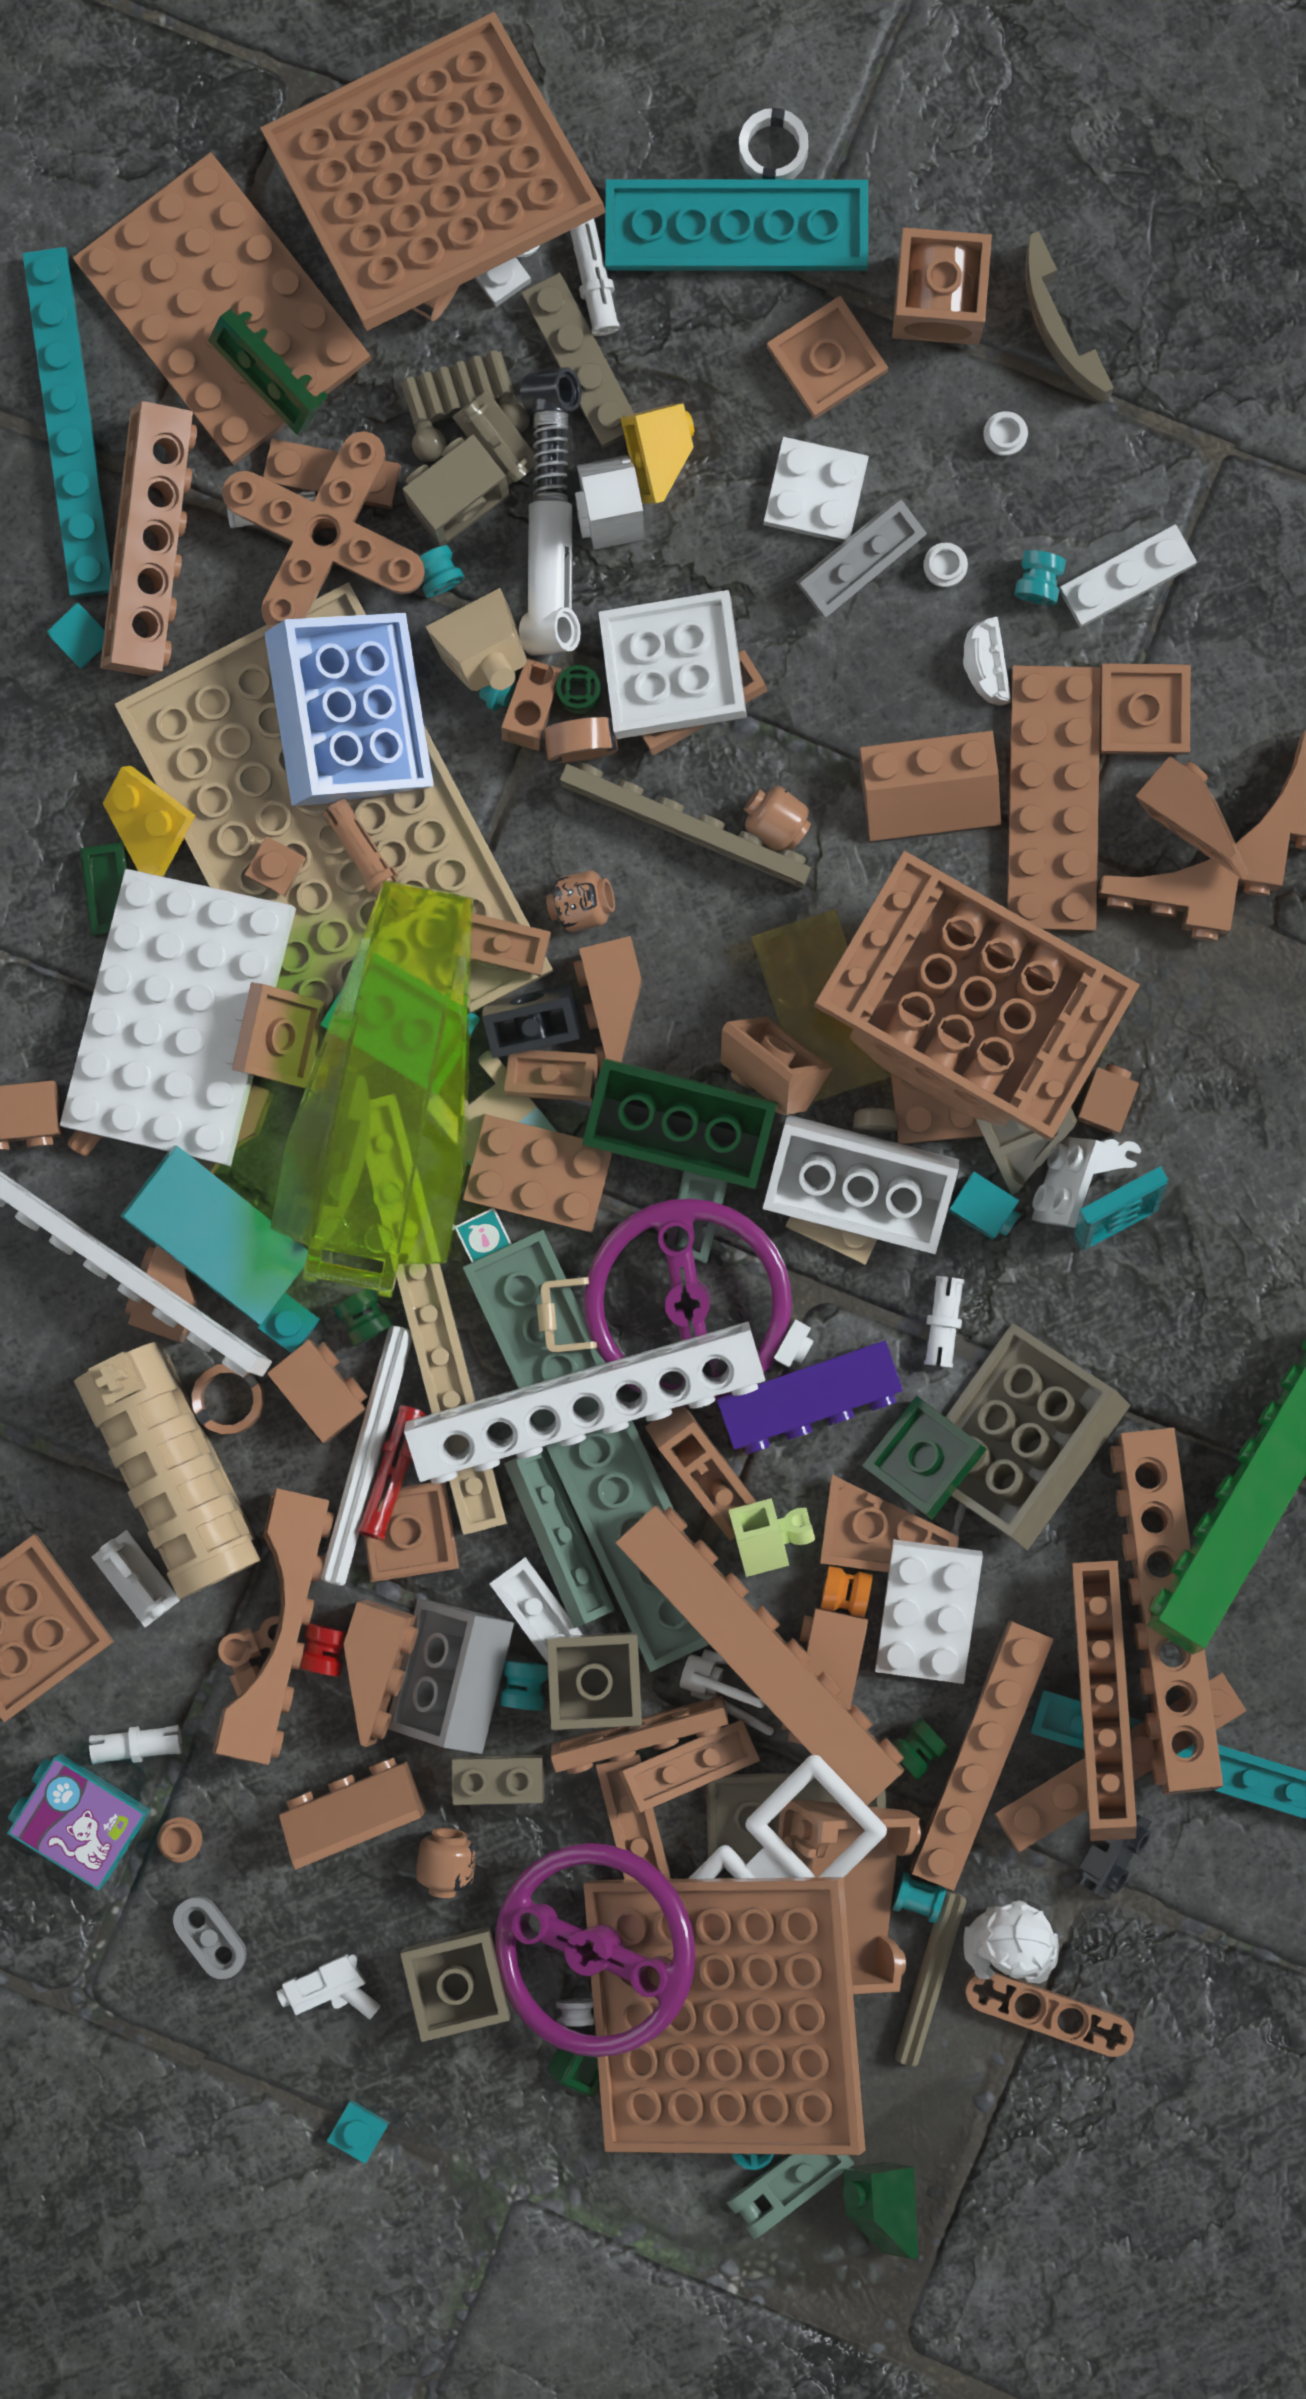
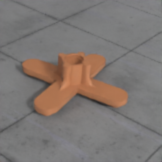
M365 431L356 432L345 440L314 502L249 471L236 472L224 483L222 490L223 500L231 512L292 542L261 607L262 617L270 629L285 619H303L307 617L334 563L398 594H409L417 590L423 583L425 576L424 565L416 553L355 523L386 458L384 445L373 433ZM330 528L337 532L335 541L328 546H319L314 543L315 535L322 529Z

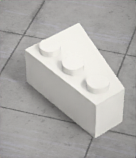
M628 455L576 465L581 492H576L575 497L582 539L591 537L593 550L644 540L643 507L635 468Z

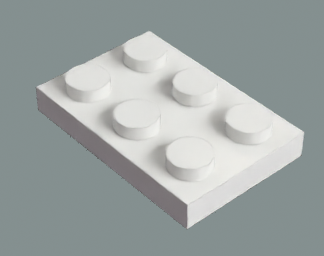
M893 1539L875 1672L964 1684L983 1558L982 1551Z

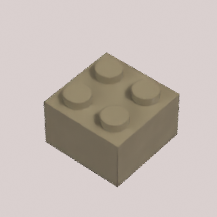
M474 434L465 441L460 437L447 445L441 452L442 459L430 468L427 464L417 468L406 479L408 485L403 488L408 508L439 547L447 545L510 496L506 475Z
M638 1632L553 1636L547 1638L551 1730L642 1725Z
M491 1926L406 1946L402 1949L400 1955L421 2042L510 2020L512 2013L499 1972Z

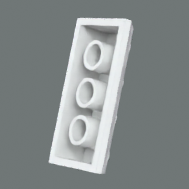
M787 1115L763 1209L936 1254L959 1170V1159Z

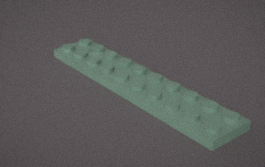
M544 1230L463 1267L518 1388L605 1364L597 1349L553 1353L547 1349L545 1331L539 1332L537 1305L542 1304V1285L547 1281L566 1279ZM550 1288L551 1303L555 1304L557 1330H554L555 1345L592 1342L585 1318L571 1288ZM617 1391V1397L623 1401L619 1391ZM588 1396L577 1399L573 1405L574 1409L582 1415L594 1413L599 1406L595 1399ZM539 1409L531 1415L536 1426L542 1428L552 1425L556 1419L555 1415L547 1409ZM631 1420L628 1421L629 1426L618 1432L605 1434L600 1429L586 1433L585 1440L573 1445L561 1446L560 1442H555L545 1446L632 1632H638V1646L650 1672L709 1645V1643L616 1544L654 1506H659L663 1511L669 1506L673 1509L636 1427Z

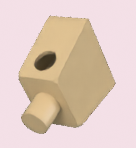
M500 588L426 626L442 661L471 691H478L489 684L496 690H504L513 684L515 680L514 671L524 667L527 663L516 621Z

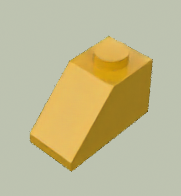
M684 403L665 405L620 417L630 461L635 468L642 504L659 503L665 500L694 447L691 438L694 435V424L689 412L685 411Z

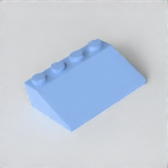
M406 613L285 619L264 632L292 806L336 803L342 799L348 801L425 789L433 786Z

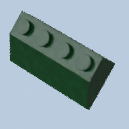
M603 1058L582 1145L755 1189L777 1102Z

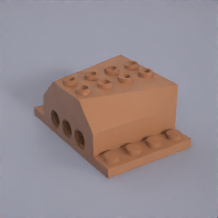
M904 850L815 1002L814 1007L851 1027L853 1031L850 1039L884 1070L959 1113L1006 1127L1010 1119L1051 1141L1140 984Z

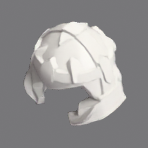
M1018 1900L1003 1906L987 1907L985 1913L978 1916L969 1927H965V1959L973 1967L975 1975L979 1979H989L994 1976L995 1972L989 1967L991 1965L990 1962L996 1969L1006 1975H1010L1012 1978H1025L1029 1983L1038 1984L1046 1981L1051 1970L1056 1967L1059 1951L1058 1934L1053 1933L1052 1927L1044 1916L1043 1911L1027 1905L1026 1902Z

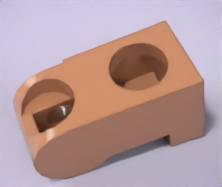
M527 658V663L521 671L501 727L503 741L540 751L544 739L543 730L546 728L550 717L552 702L557 691V680L562 671L561 668Z

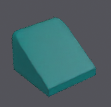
M79 603L75 604L47 631L49 637L80 669L90 662L103 647L104 629Z

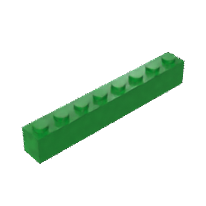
M1305 1338V1340H1304V1342H1303V1344H1302V1346H1301V1349H1302L1303 1351H1305V1352H1306V1338ZM1306 1353L1299 1365L1293 1363L1286 1371L1279 1386L1284 1388L1282 1395L1277 1402L1271 1400L1258 1420V1423L1263 1425L1256 1439L1250 1437L1241 1448L1236 1460L1241 1462V1465L1234 1477L1228 1474L1215 1493V1497L1220 1500L1212 1514L1206 1512L1193 1531V1535L1198 1537L1190 1552L1185 1549L1171 1569V1572L1176 1577L1168 1590L1164 1587L1159 1590L1149 1607V1610L1154 1614L1147 1626L1192 1655L1207 1647L1306 1475Z

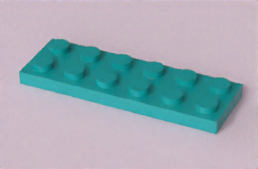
M606 179V270L868 271V180Z

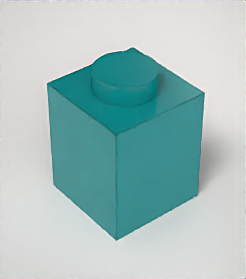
M976 1172L970 1175L947 1211L991 1240L999 1232L1007 1236L1020 1216L1018 1212L1013 1210L1019 1200Z

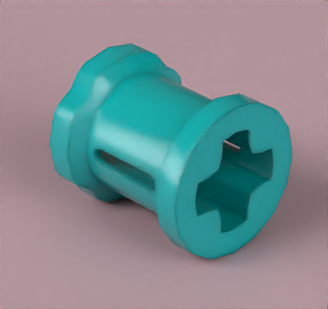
M903 1871L894 1894L892 1910L899 1912L903 1908L927 1916L929 1922L936 1923L945 1898L946 1888L912 1879L910 1873Z

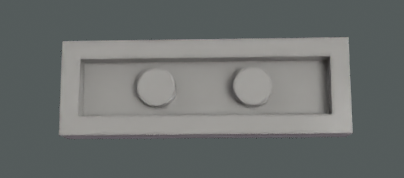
M896 498L797 580L796 583L819 614L826 618L927 533L902 499Z

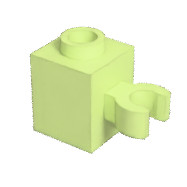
M772 1498L729 1509L746 1577L789 1566L784 1544L805 1545L815 1540L807 1508L794 1509L787 1513L784 1518L777 1519Z

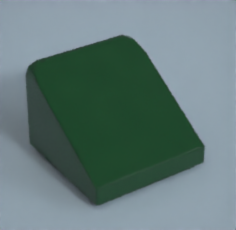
M559 2048L557 2049L547 2067V2072L560 2084L594 2098L600 2088L598 2057L577 2055Z

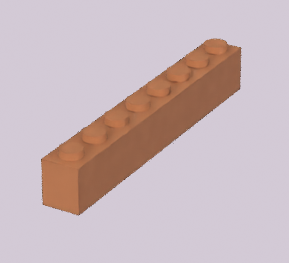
M654 1506L616 1544L812 1755L820 1756L868 1806L904 1772L905 1769L899 1764L904 1759L903 1755L887 1738L881 1743L877 1741L868 1731L873 1725L868 1717L856 1705L848 1709L836 1697L842 1692L839 1686L824 1671L817 1676L806 1664L811 1658L809 1654L793 1638L788 1643L781 1638L775 1631L780 1625L779 1622L764 1606L761 1605L757 1610L753 1608L744 1598L749 1593L744 1584L732 1572L725 1577L713 1565L718 1560V1557L701 1539L694 1544L685 1535L683 1530L688 1526L685 1521L670 1506L665 1511L659 1506Z

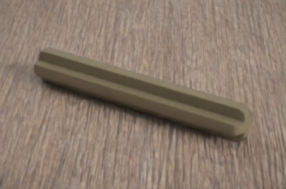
M946 1891L940 1914L932 1927L894 2055L895 2060L903 2065L916 2067L919 2063L966 1905V1898L955 1892Z

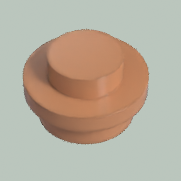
M175 1817L168 1820L162 1825L157 1836L160 1852L164 1857L173 1862H185L192 1859L199 1852L203 1840L199 1826L193 1820L186 1817Z

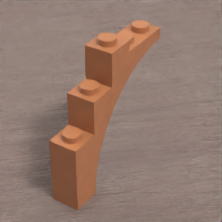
M1306 729L1299 737L1292 769L1277 800L1260 823L1236 843L1249 872L1244 880L1213 859H1209L1200 864L1167 874L1145 877L1104 875L1099 881L1097 899L1107 900V907L1118 910H1133V904L1151 907V914L1163 917H1176L1177 911L1184 912L1181 930L1192 931L1191 938L1215 942L1218 941V935L1226 936L1231 931L1237 885L1244 886L1243 892L1246 894L1269 896L1270 890L1277 891L1283 885L1289 840L1295 841V848L1306 850Z

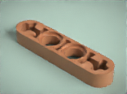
M974 1972L965 1983V1994L968 2002L980 2012L1106 2056L1117 2057L1124 2055L1133 2044L1134 2034L1132 2027L1125 2018L1110 2011L995 1972L994 1976L989 1978L992 1980L994 1990L1006 1994V1985L1014 1986V1989L1008 1996L1007 2011H1002L999 2008L1003 2002L998 1998L988 1996L985 2003L978 2001L979 1995L973 1990L975 1984L983 1985L986 1979H979ZM1025 1993H1033L1039 1998L1041 2003L1039 2012L1030 2018L1021 2017L1015 2010L1017 1998ZM1075 2008L1082 2013L1083 2023L1076 2032L1067 2033L1059 2028L1057 2023L1058 2016L1064 2009ZM1091 2015L1099 2016L1095 2024L1104 2029H1111L1113 2023L1119 2024V2031L1124 2035L1123 2041H1115L1112 2047L1106 2046L1107 2040L1105 2037L1095 2032H1092L1091 2041L1085 2040L1084 2038L1091 2027Z

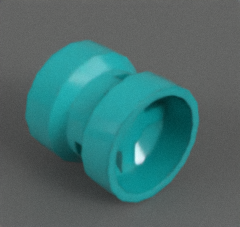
M1040 550L1024 551L1021 566L1026 573H1023V577L1017 581L1014 596L1030 603L1056 605L1059 596L1056 578L1064 574L1066 559Z
M505 1660L504 1675L507 1677V1687L501 1691L500 1706L544 1711L545 1696L542 1694V1684L548 1679V1665Z

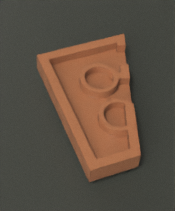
M831 1474L820 1563L889 1572L893 1539L958 1548V1536Z

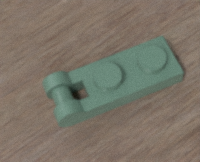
M788 2154L748 2186L736 2192L726 2203L735 2214L739 2212L748 2223L746 2226L747 2231L753 2239H756L841 2175L844 2169L854 2165V2162L849 2155ZM762 2194L765 2195L772 2205L770 2209L763 2213L754 2202Z

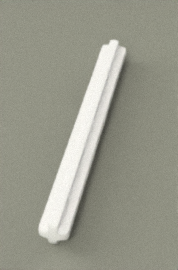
M392 1326L387 1332L321 1572V1579L330 1584L344 1585L346 1583L359 1535L357 1530L361 1525L381 1455V1448L386 1437L412 1342L411 1331L403 1327Z

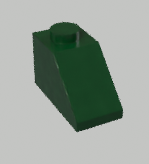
M882 2162L844 2169L843 2198L846 2215L883 2254L907 2259L919 2258L914 2167Z

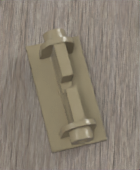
M488 390L452 416L468 438L474 434L506 475L508 485L520 480L528 473L529 469L538 463L533 458L535 455L534 451Z

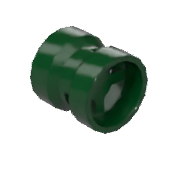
M582 665L570 666L562 671L558 677L556 689L558 700L563 710L575 716L588 715L594 711L599 705L601 698L599 678L595 672Z
M372 1287L352 1295L333 1307L338 1319L346 1322L349 1328L347 1335L353 1347L378 1336L392 1327L387 1315L380 1313L376 1305L378 1298ZM367 1310H370L369 1313L357 1318L356 1320H353L354 1317L366 1312Z
M921 1717L911 1725L910 1733L905 1738H897L892 1743L904 1757L900 1762L917 1780L928 1771V1764L934 1759H941L951 1750Z

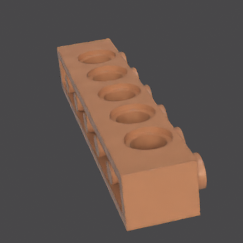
M141 401L130 410L100 664L102 669L152 677L162 672L163 667H167L169 664L172 645L171 641L166 640L168 623L172 624L174 621L177 607L176 598L171 597L173 580L176 581L180 575L182 565L181 555L176 554L178 537H182L185 532L187 522L186 512L181 511L183 494H187L190 489L192 470L186 467L188 451L193 450L197 437V427L192 425L193 411ZM154 444H159L167 450L169 454L168 464H162L156 460L153 454ZM149 487H154L162 493L164 497L162 508L156 507L150 502L148 498ZM144 530L151 531L157 536L159 541L157 551L150 550L145 546L143 542ZM139 573L146 574L152 579L154 584L152 594H146L139 588L137 582ZM135 616L144 619L148 624L149 633L147 638L138 636L133 630L132 622Z
M1118 1561L1072 1563L1090 1841L1136 1839L1137 1823Z

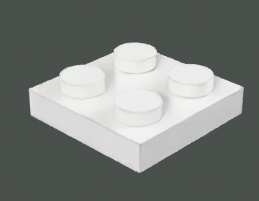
M783 437L764 525L843 543L852 533L869 456Z

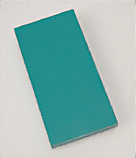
M173 1145L120 1215L122 1219L256 1325L263 1323L313 1255L176 1145Z
M1157 1167L1080 1209L1074 1233V1239L1079 1248L1085 1251L1156 1213L1159 1210L1169 1180L1162 1167Z

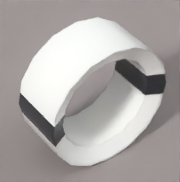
M781 108L763 109L753 114L745 122L739 136V160L749 176L753 179H794L803 170L808 157V133L802 121L792 112ZM767 126H779L787 129L794 135L799 145L797 156L789 165L779 169H769L760 166L752 159L748 150L751 137L758 130Z

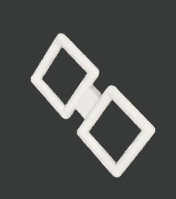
M811 1755L746 1820L747 1830L763 1846L749 1863L746 1864L731 1847L723 1845L688 1879H714L724 1868L734 1878L816 1877L767 1825L814 1777L865 1830L819 1877H845L886 1836L887 1828L820 1756Z

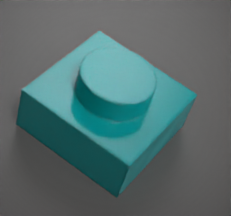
M284 1293L258 1328L292 1354L303 1345L321 1319L287 1293Z
M350 2100L327 2142L366 2164L389 2122Z

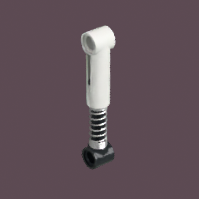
M569 367L527 374L522 380L520 389L523 406L527 413L534 417L533 426L537 430L533 434L538 438V441L533 445L538 450V453L533 456L534 460L538 462V465L533 468L534 472L538 474L533 483L538 488L533 492V502L529 504L528 613L522 617L519 626L521 644L524 650L531 656L573 651L578 646L581 634L578 618L572 610V504L568 503V497L563 494V490L568 488L566 485H563V478L568 476L566 473H563V466L568 465L566 461H563V454L568 453L567 450L563 449V443L568 441L567 438L563 437V431L568 429L567 417L570 416V412L576 410L581 402L582 391L578 376Z

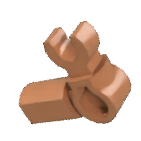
M272 1616L266 1619L258 1631L252 1633L249 1627L240 1632L227 1635L220 1642L218 1648L219 1657L225 1664L232 1666L235 1672L234 1675L229 1677L237 1697L243 1693L260 1671L259 1666L252 1667L250 1660L262 1656L260 1653L261 1649L265 1647L271 1649L273 1641L268 1636V1629L273 1624L278 1623L279 1616Z

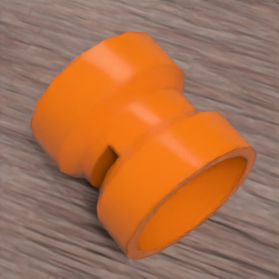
M828 1566L820 1609L833 1612L838 1608L845 1609L853 1616L864 1618L873 1574L858 1572L855 1575L845 1574L842 1568ZM849 1583H851L852 1586L849 1601H845Z

